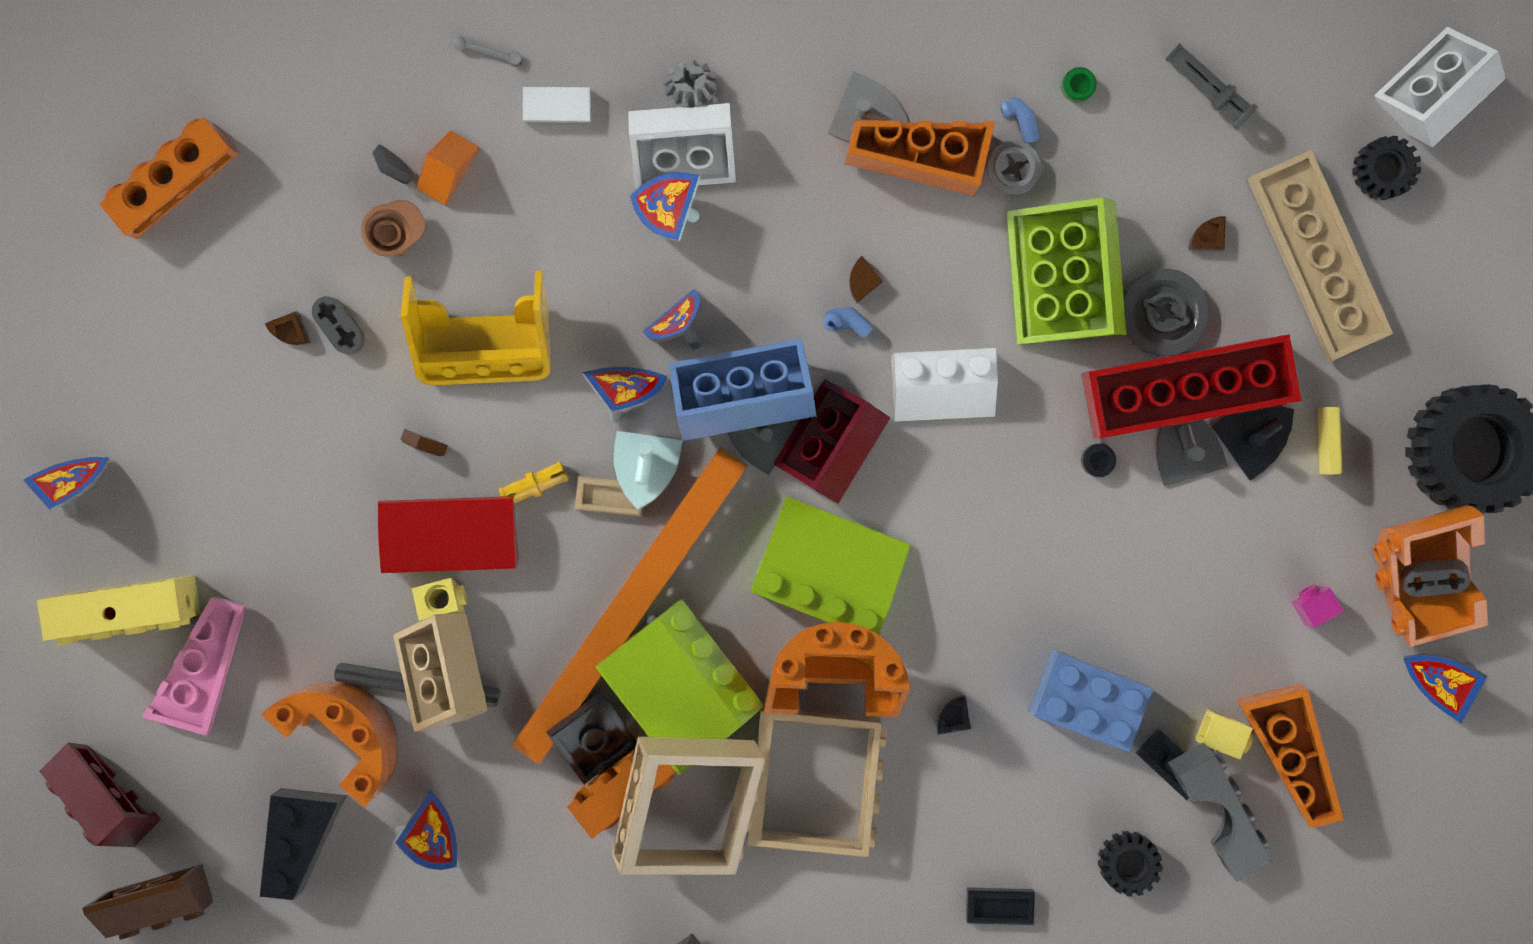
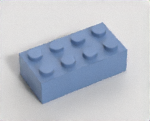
M802 339L668 363L676 416L683 441L816 416L813 389Z

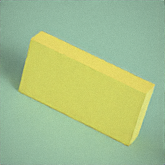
M1339 406L1317 408L1319 474H1342Z

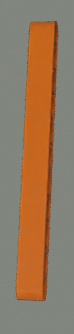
M722 447L718 449L512 744L513 748L539 765L554 744L546 731L581 706L601 677L595 666L625 643L748 465Z

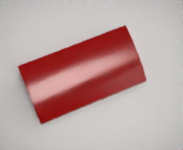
M514 496L379 501L378 543L381 573L516 569L519 552Z

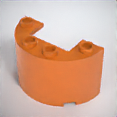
M1462 506L1386 527L1380 532L1377 544L1373 545V554L1379 567V571L1375 572L1377 586L1381 591L1384 590L1392 614L1391 625L1394 633L1397 636L1402 635L1409 647L1488 626L1487 598L1471 581L1470 546L1472 548L1485 544L1484 515L1472 506ZM1458 559L1468 566L1470 585L1459 593L1415 597L1407 594L1402 587V571L1407 565L1412 563ZM1456 573L1450 574V579L1457 578ZM1414 577L1415 582H1422L1421 577Z
M829 622L815 625L798 633L780 651L772 669L764 704V713L798 714L799 689H805V683L864 685L865 717L898 718L910 691L908 674L896 650L875 632L856 624L844 622Z
M343 682L312 684L279 700L261 714L263 718L286 738L299 725L306 727L315 717L355 752L361 760L341 781L339 786L364 808L384 790L395 771L398 753L397 733L394 723L384 706L370 693L357 686Z

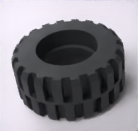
M1490 384L1450 388L1442 391L1441 396L1429 399L1425 403L1427 409L1418 410L1413 418L1418 423L1416 428H1409L1406 436L1412 439L1411 447H1405V456L1412 457L1413 465L1408 466V470L1411 476L1419 477L1420 481L1416 483V486L1422 493H1430L1429 499L1437 505H1446V508L1450 510L1468 505L1476 508L1482 514L1503 512L1505 507L1513 508L1522 503L1520 496H1530L1533 493V413L1530 412L1533 404L1526 398H1517V392L1509 388L1499 389L1498 385ZM1474 417L1486 420L1494 428L1500 441L1498 463L1494 470L1480 481L1467 479L1457 468L1452 453L1453 440L1458 429L1465 421Z

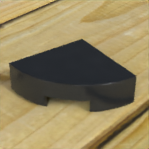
M378 144L372 152L381 173L407 185L414 177L410 168L384 146Z
M965 695L952 699L943 707L937 720L938 735L971 729Z

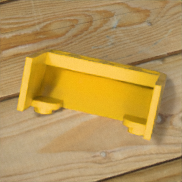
M542 270L535 271L534 295L523 296L515 302V315L449 318L448 311L442 303L434 300H417L412 276L405 277L400 318L416 378L427 385L538 381L546 378L550 373L551 355L548 303Z

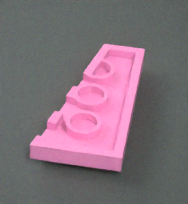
M216 596L210 598L189 634L190 637L182 651L178 653L173 662L172 669L166 679L162 681L156 692L157 695L151 705L147 707L142 718L205 736L211 734L247 605Z

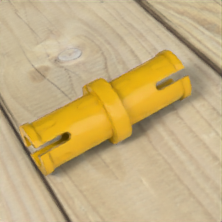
M558 461L556 464L536 473L532 471L526 473L525 478L500 487L499 492L501 496H514V503H518L533 495L537 498L543 494L542 491L564 481H569L566 470L563 471L564 466L562 462Z

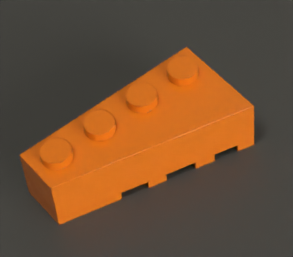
M855 120L844 164L974 196L981 185L995 121H983L982 123H966V121H952V123H932V121L900 123V121Z
M1302 683L1235 699L1308 826L1313 828L1344 820L1308 689Z
M635 748L575 792L567 805L569 811L591 839L604 829H610L620 819ZM658 765L653 790L656 787L659 790L675 778L673 774L676 771L671 765Z

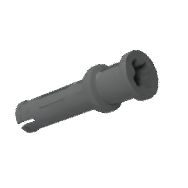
M1181 43L1165 59L1213 101L1211 103L1212 108L1215 111L1220 110L1233 121V127L1236 130L1258 108L1256 104L1250 105L1236 92L1237 87L1231 84L1226 86L1205 65L1189 53Z

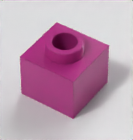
M1316 584L1301 590L1298 593L1300 597L1291 602L1304 625L1312 628L1318 627L1343 612L1331 588L1321 585L1317 586Z

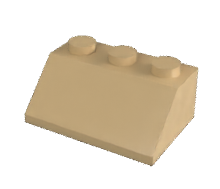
M466 613L435 614L393 635L414 732H421L468 720L488 711Z

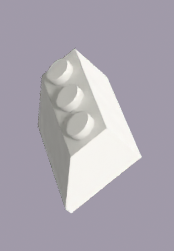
M1446 27L1380 89L1374 97L1408 135L1433 148L1506 79L1499 51Z
M730 103L700 105L692 108L676 107L628 111L629 141L636 190L651 179L671 172L700 175L701 178L698 185L736 182Z
M996 348L905 352L891 355L895 422L995 416L998 385Z

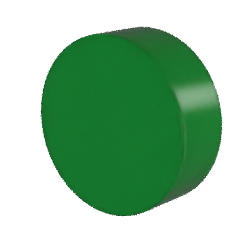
M1076 67L1068 71L1061 83L1063 95L1069 101L1075 103L1088 100L1095 92L1097 86L1094 74L1084 67Z

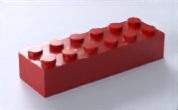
M1290 334L1081 373L1093 439H1102L1302 401Z

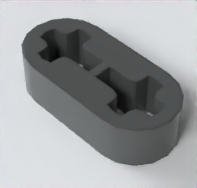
M329 296L317 299L312 306V316L334 348L344 354L359 352L364 346L365 335L345 306L338 299ZM324 304L331 307L335 305L336 309L333 311V315L338 321L336 324L330 318L321 317L325 312L323 309ZM341 327L347 333L352 334L355 332L356 336L352 339L355 344L353 347L346 344L342 346L341 342L344 340V336L339 331Z
M1458 559L1412 563L1407 565L1401 574L1404 591L1415 597L1459 593L1470 585L1468 566ZM1456 573L1457 578L1450 579V574ZM1414 577H1421L1422 582H1415Z

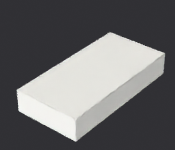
M523 87V122L591 123V88Z

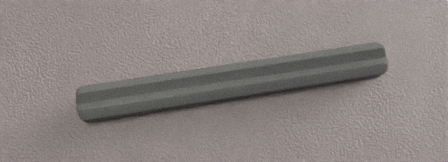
M347 663L336 665L334 680L337 682L406 693L401 672ZM482 686L487 706L496 707L500 700V689Z

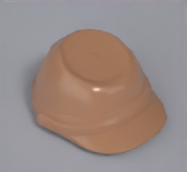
M396 200L387 204H381L371 207L370 211L365 215L361 224V238L366 247L378 256H403L422 237L426 229L425 219L417 206L407 200Z

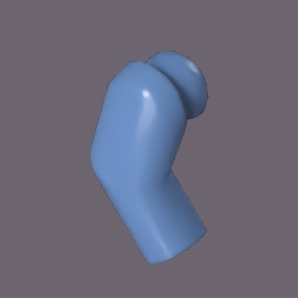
M1016 97L1001 103L1000 107L1003 117L1006 119L1015 117L1019 121L1024 143L1040 139L1033 110Z
M853 307L832 309L826 313L823 321L824 327L829 331L834 332L852 328L863 339L875 327Z

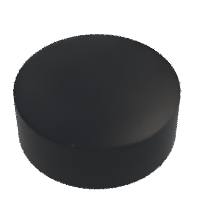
M1092 444L1083 451L1081 465L1087 474L1094 477H1104L1115 468L1116 455L1105 444Z

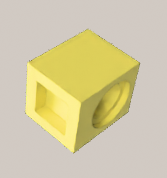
M452 578L412 588L419 621L435 614L465 613L463 605L468 604L465 588ZM447 592L449 596L448 604L444 608L437 609L435 606L436 597L440 593Z
M1207 709L1195 740L1199 743L1203 742L1209 748L1241 759L1242 754L1247 753L1253 741L1251 732L1253 728L1240 721Z

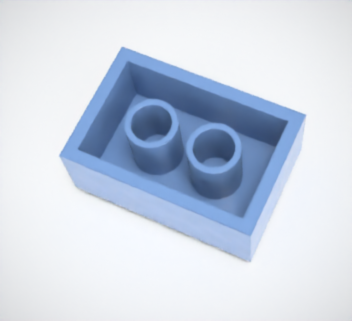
M1052 649L1028 711L1034 717L1130 752L1153 688Z

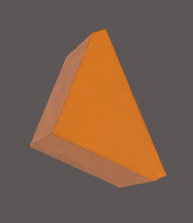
M450 130L427 153L416 188L446 206L480 148Z

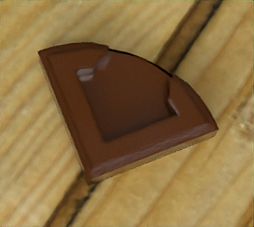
M1226 216L1215 217L1201 224L1193 233L1188 250H1224Z
M863 256L854 264L849 279L850 292L856 304L883 283L882 279Z
M297 311L265 323L268 331L282 342L292 345L311 343L301 316Z
M404 429L400 439L403 443L415 449L440 457L445 455L448 447L447 444Z

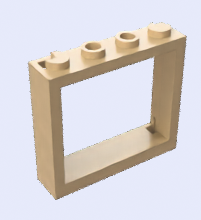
M763 707L760 710L757 745L762 754L765 755L766 770L760 776L758 784L759 797L757 803L753 804L751 812V829L748 832L747 846L869 857V848H875V841L877 839V828L872 827L873 814H879L880 794H875L876 781H882L884 762L878 760L879 747L885 748L887 728L882 727L880 718L799 710L798 714L764 713ZM773 720L868 729L858 839L763 830Z
M638 737L612 851V857L619 874L736 875L738 863L744 856L743 844L745 836L751 829L753 804L757 803L759 797L758 784L760 776L766 770L765 755L762 754L755 740ZM659 764L741 766L721 850L639 849Z

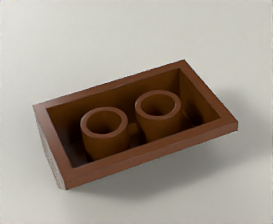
M203 864L106 891L84 906L82 910L86 918L105 938L118 935L119 939L122 940L139 934V929L151 926L152 930H158L172 924L171 920L183 916L184 921L198 918L204 915L203 910L213 903Z

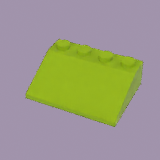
M1102 197L1007 211L1017 345L1126 335L1116 201Z
M786 496L754 577L750 592L828 623L844 622L856 624L879 635L911 544Z
M682 599L663 611L595 666L649 737L726 739L764 707V704ZM692 765L671 766L680 775Z

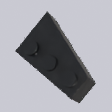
M280 788L270 796L259 897L294 900L304 890L319 858L320 851L328 834L331 832L333 823L347 795Z

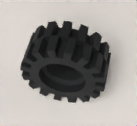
M1384 136L1368 143L1367 146L1360 149L1358 152L1360 155L1355 157L1353 162L1357 164V167L1352 169V174L1358 175V179L1354 180L1356 186L1361 184L1363 186L1360 190L1362 193H1371L1370 198L1377 199L1380 197L1381 200L1394 198L1412 189L1410 186L1417 183L1418 178L1415 176L1421 173L1422 168L1416 165V163L1421 161L1420 155L1414 157L1413 152L1417 150L1415 146L1408 147L1409 141L1405 138L1398 140V136H1390L1388 138ZM1380 156H1390L1397 162L1398 173L1393 180H1383L1376 174L1375 164Z
M1122 831L1123 835L1115 833L1111 835L1113 839L1110 842L1107 839L1103 843L1105 845L1104 850L1100 849L1098 853L1101 857L1098 860V866L1101 869L1102 877L1119 894L1123 892L1126 896L1132 897V893H1136L1138 896L1144 895L1143 890L1145 889L1150 892L1153 889L1151 884L1154 881L1158 883L1161 879L1158 873L1163 872V866L1160 864L1162 857L1158 853V849L1140 833L1133 832L1131 834L1129 831ZM1134 851L1140 854L1142 867L1134 875H1124L1118 869V860L1122 854Z

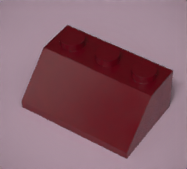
M824 379L814 396L816 416L799 420L773 465L839 504L891 417L862 398Z

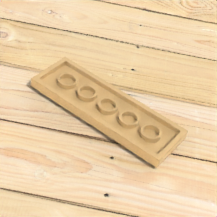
M1313 150L1306 151L1247 178L1327 361L1336 360L1392 335L1393 331Z

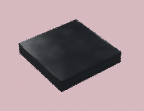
M602 692L546 731L584 785L633 750L637 744V741Z

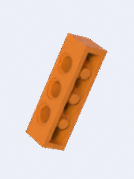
M204 117L200 120L194 119L183 128L181 136L175 141L170 140L161 145L157 150V156L148 163L143 162L136 166L127 181L123 184L114 185L105 193L106 198L99 205L125 236L134 239L139 238L239 154L213 122ZM197 146L199 156L195 161L189 162L187 159L188 151ZM171 168L173 177L170 182L163 184L161 179L162 173L166 169ZM145 189L147 199L142 205L138 206L136 196L138 192Z

